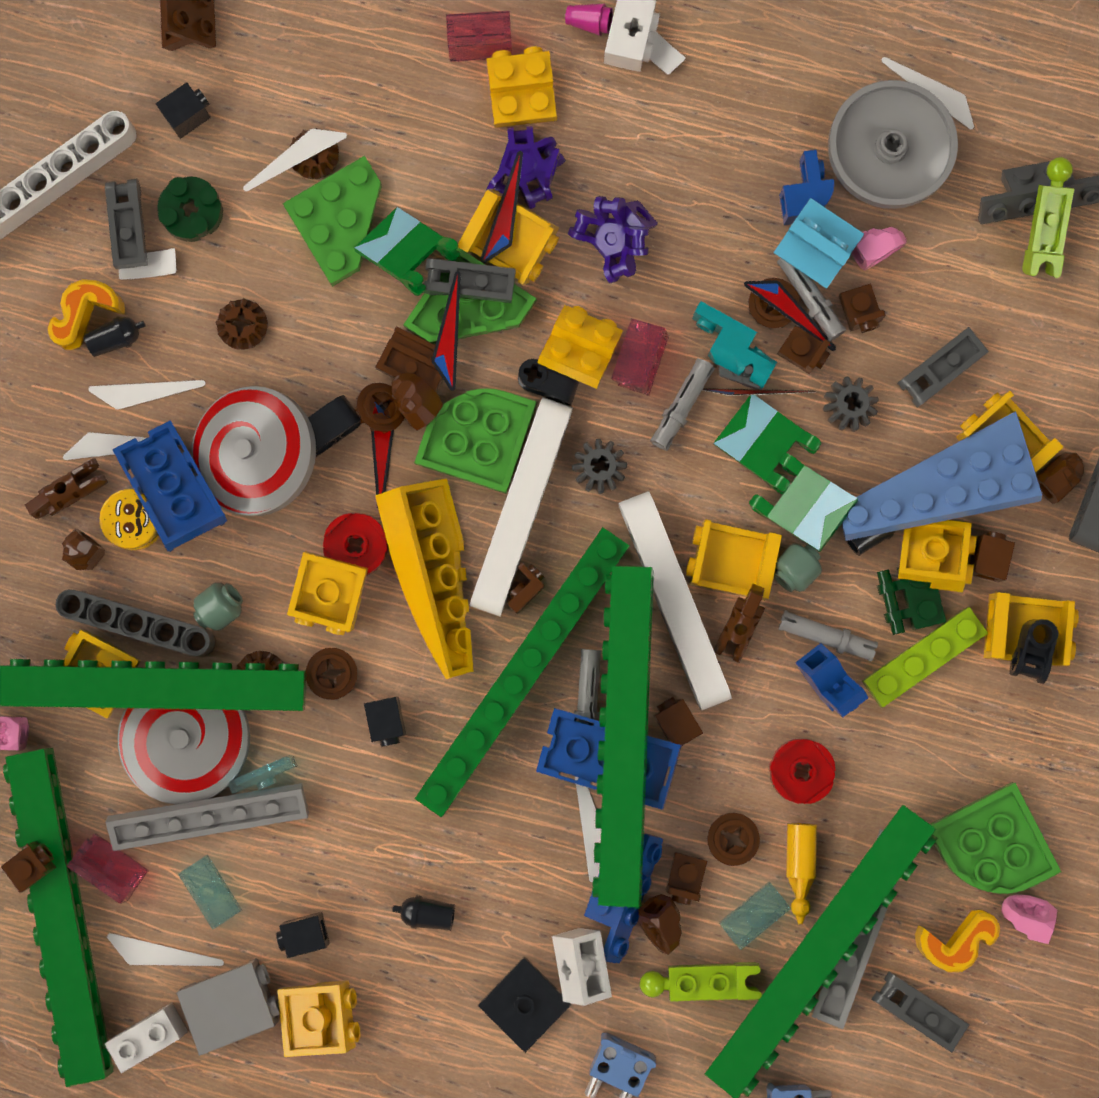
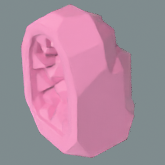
M893 227L883 230L873 228L862 232L864 235L851 255L860 268L867 270L905 246L907 243L906 237L902 231Z
M0 716V750H25L29 731L27 717Z
M1015 894L1004 899L1001 909L1004 918L1012 922L1017 931L1027 934L1029 940L1049 944L1056 923L1057 909L1048 901L1030 895Z

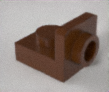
M871 283L839 294L850 332L860 329L861 333H865L880 327L879 322L885 318L886 314L884 310L879 309Z
M795 325L777 355L810 374L814 367L821 369L831 353L826 351L830 341L824 339L822 342Z
M521 563L517 567L530 582L526 586L523 582L519 583L508 594L512 599L508 606L516 614L545 588V585L541 582L545 577L532 564L526 567Z
M37 841L26 844L22 847L23 850L1 866L20 893L25 892L56 868L52 862L54 859L53 854L43 843L39 844Z
M678 852L674 853L665 889L668 894L672 895L673 901L690 905L691 900L700 901V890L707 860Z

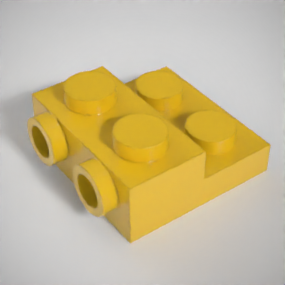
M533 46L524 49V54L511 55V52L508 50H500L494 52L492 58H486L494 128L557 121L549 51L543 52L541 47Z
M564 305L537 363L597 389L618 346L623 330L617 328L616 323L610 319L599 320L588 315L587 311L580 306L571 308Z
M946 520L904 529L898 579L929 582L932 589L963 592L965 584H971L974 565L968 564V555H974L977 536L971 535L972 523Z
M307 551L303 552L287 615L295 617L294 622L300 625L313 627L314 623L326 626V631L333 634L344 635L345 631L350 633L354 630L368 568Z
M80 630L78 634L74 632L64 650L68 651L64 658V666L78 667V660H98V667H111L112 661H132V667L137 668L141 661L87 630ZM87 708L107 719L110 718L114 708Z
M349 980L319 982L307 986L282 987L277 990L284 1057L347 1053L356 1047L355 1042L360 1040V1026L358 1022H353L352 1009L356 1007L357 994L354 988H350Z

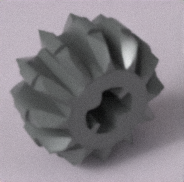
M849 376L843 379L842 385L835 381L831 385L833 392H826L824 398L831 403L824 405L823 411H833L834 414L828 421L833 423L839 419L838 429L841 431L849 423L852 432H856L859 429V423L867 427L871 423L868 416L874 417L877 415L878 411L870 405L876 404L879 399L876 396H868L874 389L872 385L867 386L865 389L861 388L863 384L862 378H858L854 385ZM849 398L854 399L853 405L856 406L852 411L847 409L848 403L846 401Z
M596 439V449L593 450L591 445L586 442L583 444V448L587 455L581 452L575 453V458L582 463L572 465V470L583 472L576 478L578 484L586 479L589 480L585 488L587 492L592 490L594 484H598V494H603L605 483L610 490L614 491L616 484L612 478L618 481L624 480L625 476L617 470L626 469L627 462H616V460L623 456L624 452L617 450L612 454L614 442L609 441L606 449L601 448V439ZM600 459L606 462L605 468L609 467L607 471L601 470L599 474L595 473V466H591V463H598Z

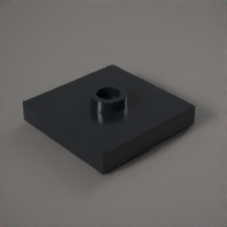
M525 956L478 1004V1007L525 1053L571 1006V1003L563 1002L562 993Z

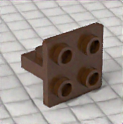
M160 0L163 49L174 51L191 43L209 49L216 47L214 0Z

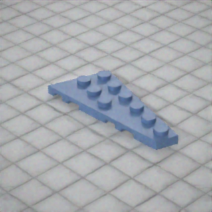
M1016 411L857 496L858 502L849 510L847 517L841 525L845 541L1040 502L1042 499L1041 489Z

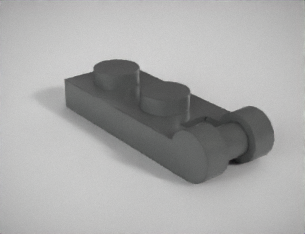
M130 179L124 184H117L115 181L106 182L105 194L113 267L118 270L148 266L139 180ZM128 196L129 202L119 203V197Z
M439 259L426 260L425 270L428 271L427 281L423 283L426 286V290L423 293L449 296L454 274L459 271L461 273L460 297L512 303L516 269ZM441 273H450L449 283L440 282Z
M968 327L897 384L903 391L906 389L913 397L911 401L918 408L989 351L970 327ZM921 376L930 384L925 390L916 382Z
M889 971L884 978L886 981L880 992H875L872 1000L952 1053L969 1024ZM897 989L905 994L899 1005L891 1000Z

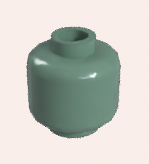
M792 544L777 559L774 578L789 592L794 590L803 592L822 573V568L818 561L821 556L809 545L803 547L798 544Z
M215 582L194 599V618L203 628L209 627L212 630L220 631L240 616L243 599L237 589L231 584L226 583L224 585L223 583Z

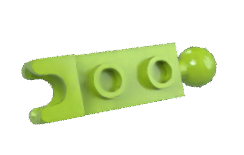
M1063 157L1053 159L1046 168L1047 176L1051 180L1050 186L1039 185L1028 250H1025L1022 266L1024 274L1036 276L1040 265L1044 262L1046 263L1045 273L1047 275L1059 278L1062 274L1065 257L1062 254L1074 195V188L1063 187L1064 182L1073 173L1071 162Z
M757 962L668 966V977H663L657 971H649L642 975L639 983L642 993L652 998L658 997L664 990H669L670 1001L757 1000L762 996L757 987L745 985V980L749 975L760 973L761 968Z

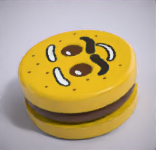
M134 489L120 490L112 494L103 504L99 517L100 527L104 536L112 544L126 550L136 551L145 549L158 540L159 535ZM142 493L141 496H142L144 502H146L147 499H146L144 493Z

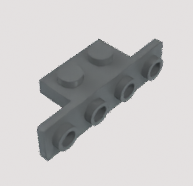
M1051 161L1002 170L1001 181L1007 192L981 198L978 215L980 224L1034 215L1039 185L1050 186L1051 183L1046 171ZM1071 175L1064 182L1063 187L1074 188L1071 208L1099 203V175L1077 180Z

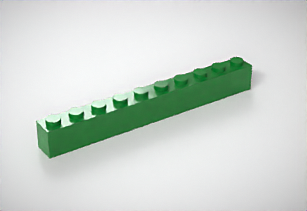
M602 527L416 795L415 800L442 818L601 589L605 583L606 574L612 573V566H616L630 545Z
M612 566V575L606 574L605 594H611L610 607H605L604 627H609V640H603L602 659L608 660V672L601 676V694H607L606 707L600 708L599 719L600 727H605V741H599L598 760L604 761L603 774H598L597 795H602V808H596L595 828L601 829L600 842H595L594 863H600L599 877H593L592 896L598 897V906L639 908L642 901L654 570L652 567Z
M10 659V665H0V706L305 710L306 670H299V664H279V670H265L266 663H246L245 669H232V663L212 662V669H199V662H179V668H165L166 662L145 661V668L132 667V661H112L111 667H98V660H78L77 667L64 666L65 660L45 659L44 666H31V659Z
M45 748L5 757L6 764L3 766L5 781L10 783L12 796L9 798V806L12 815L16 816L18 829L15 830L17 846L22 848L34 841H37L39 844L43 843L53 854L54 859L52 862L56 866L54 870L29 888L30 894L27 896V904L30 913H34L36 926L33 929L35 944L40 946L42 959L39 962L41 977L46 979L48 987L45 1002L47 1010L52 1012L54 1020L51 1034L54 1044L59 1047V1076L62 1079L64 1078L66 1087L106 1079L114 1070L111 1054L105 1045L108 1042L54 749Z
M902 804L704 1075L733 1098H739L742 1093L746 1097L751 1094L759 1083L755 1075L762 1066L766 1070L770 1068L779 1056V1053L774 1049L781 1040H784L786 1043L790 1041L799 1028L794 1023L801 1013L806 1016L809 1015L819 1001L814 997L821 986L828 989L839 974L834 970L835 966L841 958L848 962L859 947L854 941L860 932L867 935L878 921L873 915L880 905L887 909L898 894L893 889L900 878L905 881L909 879L918 866L913 860L920 851L927 854L938 838L933 835L936 828Z

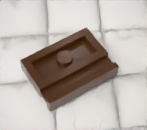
M396 326L391 339H389L375 366L376 370L394 379L403 373H413L424 379L435 392L443 380L432 363L435 345Z

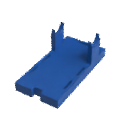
M170 420L148 431L150 437L140 442L134 438L112 449L161 541L169 552L227 522L224 512ZM178 445H181L184 451L183 453H181L180 449L178 448ZM192 468H194L195 472H196L197 475H198V476H196V478H195L193 472L191 471ZM128 470H131V471H132V473H133V475H134L133 478H131V476H130ZM142 493H144V495H145V497H146V499H147L146 502H144V500H143V498H142V496H141Z
M554 708L547 734H551L553 737L550 747L543 746L536 772L597 790V786L592 785V782L597 783L598 774H603L604 761L598 760L599 741H605V727H600V723L597 720ZM577 718L582 719L585 721L594 723V725H587L584 723L577 722L576 720ZM648 736L645 805L664 810L682 745ZM669 766H670L671 769H670V772H669V776H668V779H667V783H666V786H664V782H665V779H666V775H667V772H668V768H669ZM561 772L579 778L578 780L562 776Z

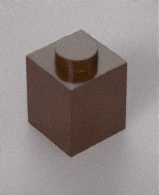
M987 531L986 535L978 536L975 553L971 555L969 563L974 565L973 576L994 582L1006 581L1015 542L1006 540L1007 535L994 531Z
M671 697L656 706L659 712L653 716L668 742L683 746L703 734L684 699L676 702L674 697Z

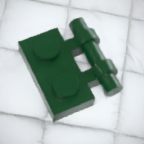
M889 569L877 572L880 584L877 585L878 593L883 595L887 611L884 616L886 623H890L893 635L905 632L902 619L910 618L913 630L947 622L939 590L930 588L929 582L906 579L892 582ZM895 591H903L906 609L899 610Z

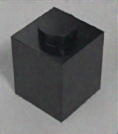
M187 82L155 103L180 139L211 118L206 110V107L210 105L199 88L193 91Z
M399 697L364 703L371 742L380 741L381 747L400 743L399 736L406 735Z
M322 912L284 921L279 925L280 931L276 932L279 949L286 952L287 958L325 949L330 944Z

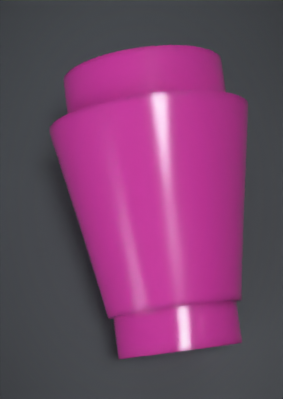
M605 3L567 6L565 14L566 25H572L599 36L602 33L609 34L613 8L606 7Z

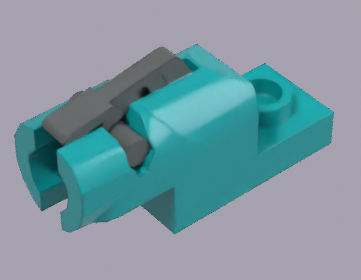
M700 301L692 319L697 321L696 326L710 334L715 331L719 334L708 353L711 361L718 365L719 376L756 390H762L777 361L770 358L757 346L754 349L749 347L757 332Z

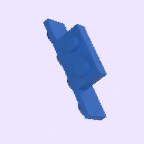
M646 833L644 834L642 900L650 889V877L655 864L661 858L663 838ZM591 894L584 916L611 927L604 946L606 962L620 963L628 952V940L632 928L639 920V908L598 906V897H593Z

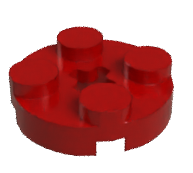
M359 513L343 514L334 519L325 530L323 541V554L325 557L368 568L367 575L375 572L383 564L389 547L383 527L371 516ZM351 537L355 540H358L360 537L363 539L364 542L361 545L363 550L360 553L356 551L348 552L347 549L350 547L348 540Z
M809 739L787 741L775 751L769 763L770 780L774 789L781 797L797 804L816 803L823 799L833 787L836 771L835 761L828 749L818 742ZM798 763L803 766L806 764L810 765L811 769L807 772L810 776L808 779L795 777L794 773L797 771L795 766Z

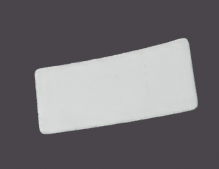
M633 29L629 36L635 37L637 30ZM650 32L648 42L653 43L650 60L666 74H670L685 60V56L672 47L659 33Z
M175 249L147 252L148 266L118 269L119 279L148 278L176 273Z

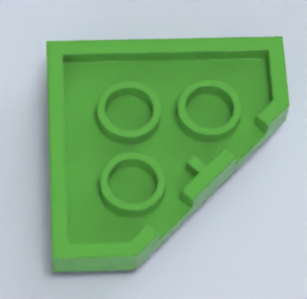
M365 156L282 203L332 287L360 271L363 258L355 252L354 247L370 233L377 198L380 195L381 182Z
M459 247L456 249L460 252V257L455 260L456 262L485 265ZM441 273L440 282L449 283L450 273ZM514 284L512 303L460 297L458 339L520 327L536 303L537 298ZM424 293L403 324L404 328L419 338L436 344L448 295H429Z

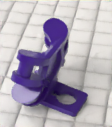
M533 125L526 126V130L514 131V127H507L508 143L499 170L488 184L487 189H495L503 194L505 189L503 181L506 176L509 177L517 152L522 151L523 160L519 190H521L524 201L531 210L536 207L535 203L543 199L546 201L553 199L550 187L557 167L561 166L566 160L563 154L560 153V149L555 148L557 143L554 137H547L534 143ZM540 153H544L546 159L543 160ZM537 179L539 187L530 191L527 183Z
M597 196L594 201V213L577 209L575 214L577 221L574 227H570L568 235L576 240L593 244L605 259L603 272L606 280L609 283H614L619 280L620 276L630 277L636 273L634 256L648 255L649 248L645 247V236H648L649 229L654 228L658 223L638 200L626 203L622 197H615L612 201L607 200L604 196ZM636 212H640L644 218H640ZM609 213H611L614 218H609ZM589 224L598 225L595 234L587 231ZM621 256L620 263L617 264L616 258Z

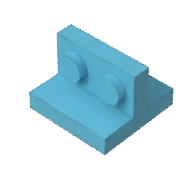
M810 198L773 253L827 289L841 267L844 266L851 256L852 251L864 233Z

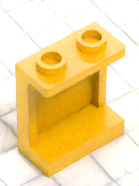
M487 189L458 243L460 249L467 253L473 252L480 257L482 256L503 195L501 192L495 189ZM517 203L512 245L488 262L497 267L516 269L515 278L518 279V283L521 285L528 284L530 280L535 282L544 265L540 264L545 253L551 254L559 241V237L556 236L559 227Z
M1010 390L1002 396L996 392L983 404L986 410L979 417L973 413L960 425L963 431L956 438L961 441L1016 411L1036 473L1063 448V445L1056 438L1049 440L1013 402L1011 397L1014 394Z
M704 519L702 526L696 525L692 544L697 545L695 558L689 557L685 576L691 577L690 585L745 597L752 584L764 588L762 600L765 601L770 596L782 535L770 532L768 534L713 523L711 520Z
M1000 592L989 594L986 622L988 634L985 635L983 658L1011 661L1017 647L1022 626L1032 619H1044L1053 622L1058 630L1052 666H1070V660L1073 661L1076 654V643L1072 641L1073 628L1077 627L1079 612L1078 609H1075V601L1012 596L1009 593ZM1040 625L1036 626L1033 631V637L1038 643L1042 642L1045 638V630Z

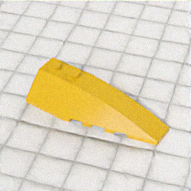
M447 478L401 486L376 495L375 498L390 555L402 591L429 651L445 679L473 672L471 630L466 628L465 621L466 613L469 612L468 599H464L463 581L467 580L466 568H461L460 552L464 551V540Z

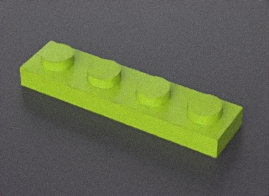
M966 607L862 680V682L880 708H883L987 635L988 632L971 608Z

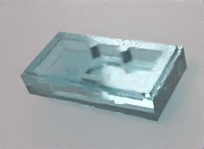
M285 756L229 781L228 785L232 794L257 785L258 790L277 783L275 776L298 765L294 756Z
M208 855L178 873L212 930L242 911Z
M768 882L721 920L719 924L737 947L742 950L788 912L791 907L774 886Z

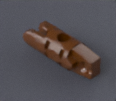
M96 458L88 460L68 472L67 475H63L50 485L39 490V495L25 504L29 514L35 519H39L47 514L53 516L79 501L80 498H84L107 484L108 481L105 475L92 477V479L84 483L81 481L99 468Z
M752 584L745 599L737 598L732 613L714 648V653L721 655L726 649L727 641L730 640L738 644L733 653V661L740 663L755 628L765 611V607L759 605L763 598V587Z

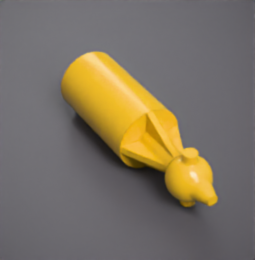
M787 823L786 877L796 897L791 903V911L796 916L798 924H803L805 917L811 909L806 897L816 878V824Z

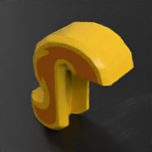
M81 279L71 283L62 293L60 304L64 318L59 320L56 317H52L48 325V334L50 339L65 350L77 349L82 345L84 333H86L94 306L125 315V304L121 297L107 284L97 280Z
M971 910L946 944H943L930 932L918 925L915 932L916 946L920 953L933 965L947 972H963L973 966L979 952V941L989 946L996 942L1000 934V925L993 915L983 910Z

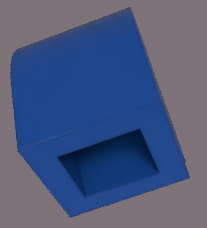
M817 149L804 151L800 158L803 183L782 187L779 198L784 225L793 224L810 198L826 207L833 194L834 179L821 181L825 177L823 160H818Z
M821 643L795 662L820 699L832 712L835 710L842 718L869 698L864 689L847 675L837 657Z

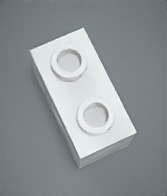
M617 0L605 49L604 64L640 72L643 61L649 63L653 43H649L648 38L650 32L656 33L660 13L655 12L656 0ZM633 29L637 30V32L635 33V37L629 36V33Z
M578 928L553 935L552 939L563 1002L585 1006L612 997L601 932L599 930Z
M170 1003L117 1034L106 1042L105 1045L120 1073H123L179 1040L188 1030L173 1003Z

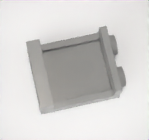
M257 958L249 961L247 964L201 982H194L184 986L176 992L199 1056L274 1027L279 1022V1001L275 995L271 997L267 986L270 983L268 971L264 964L259 965Z

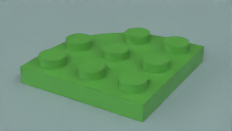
M497 389L466 391V393L444 403L437 416L427 425L414 462L415 465L507 494L537 402Z
M1014 782L930 824L936 828L933 835L938 839L934 844L944 863L958 878L980 890L997 894L1016 893L1029 889L1061 872L1022 794Z

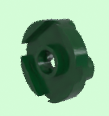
M198 177L173 178L168 183V186L164 188L158 200L157 211L159 221L173 237L182 241L201 240L200 238L215 232L222 221L223 206L217 191L210 183ZM194 202L195 207L198 208L197 213L192 212L189 217L185 216L184 205Z

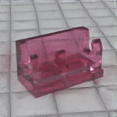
M510 11L446 15L450 62L486 60V58H492V54L500 50H508L512 55Z
M631 318L611 377L612 381L618 382L620 387L649 396L669 338L666 329Z
M96 833L90 839L87 838L66 866L119 904L130 899L149 871L121 850L113 851L111 843Z

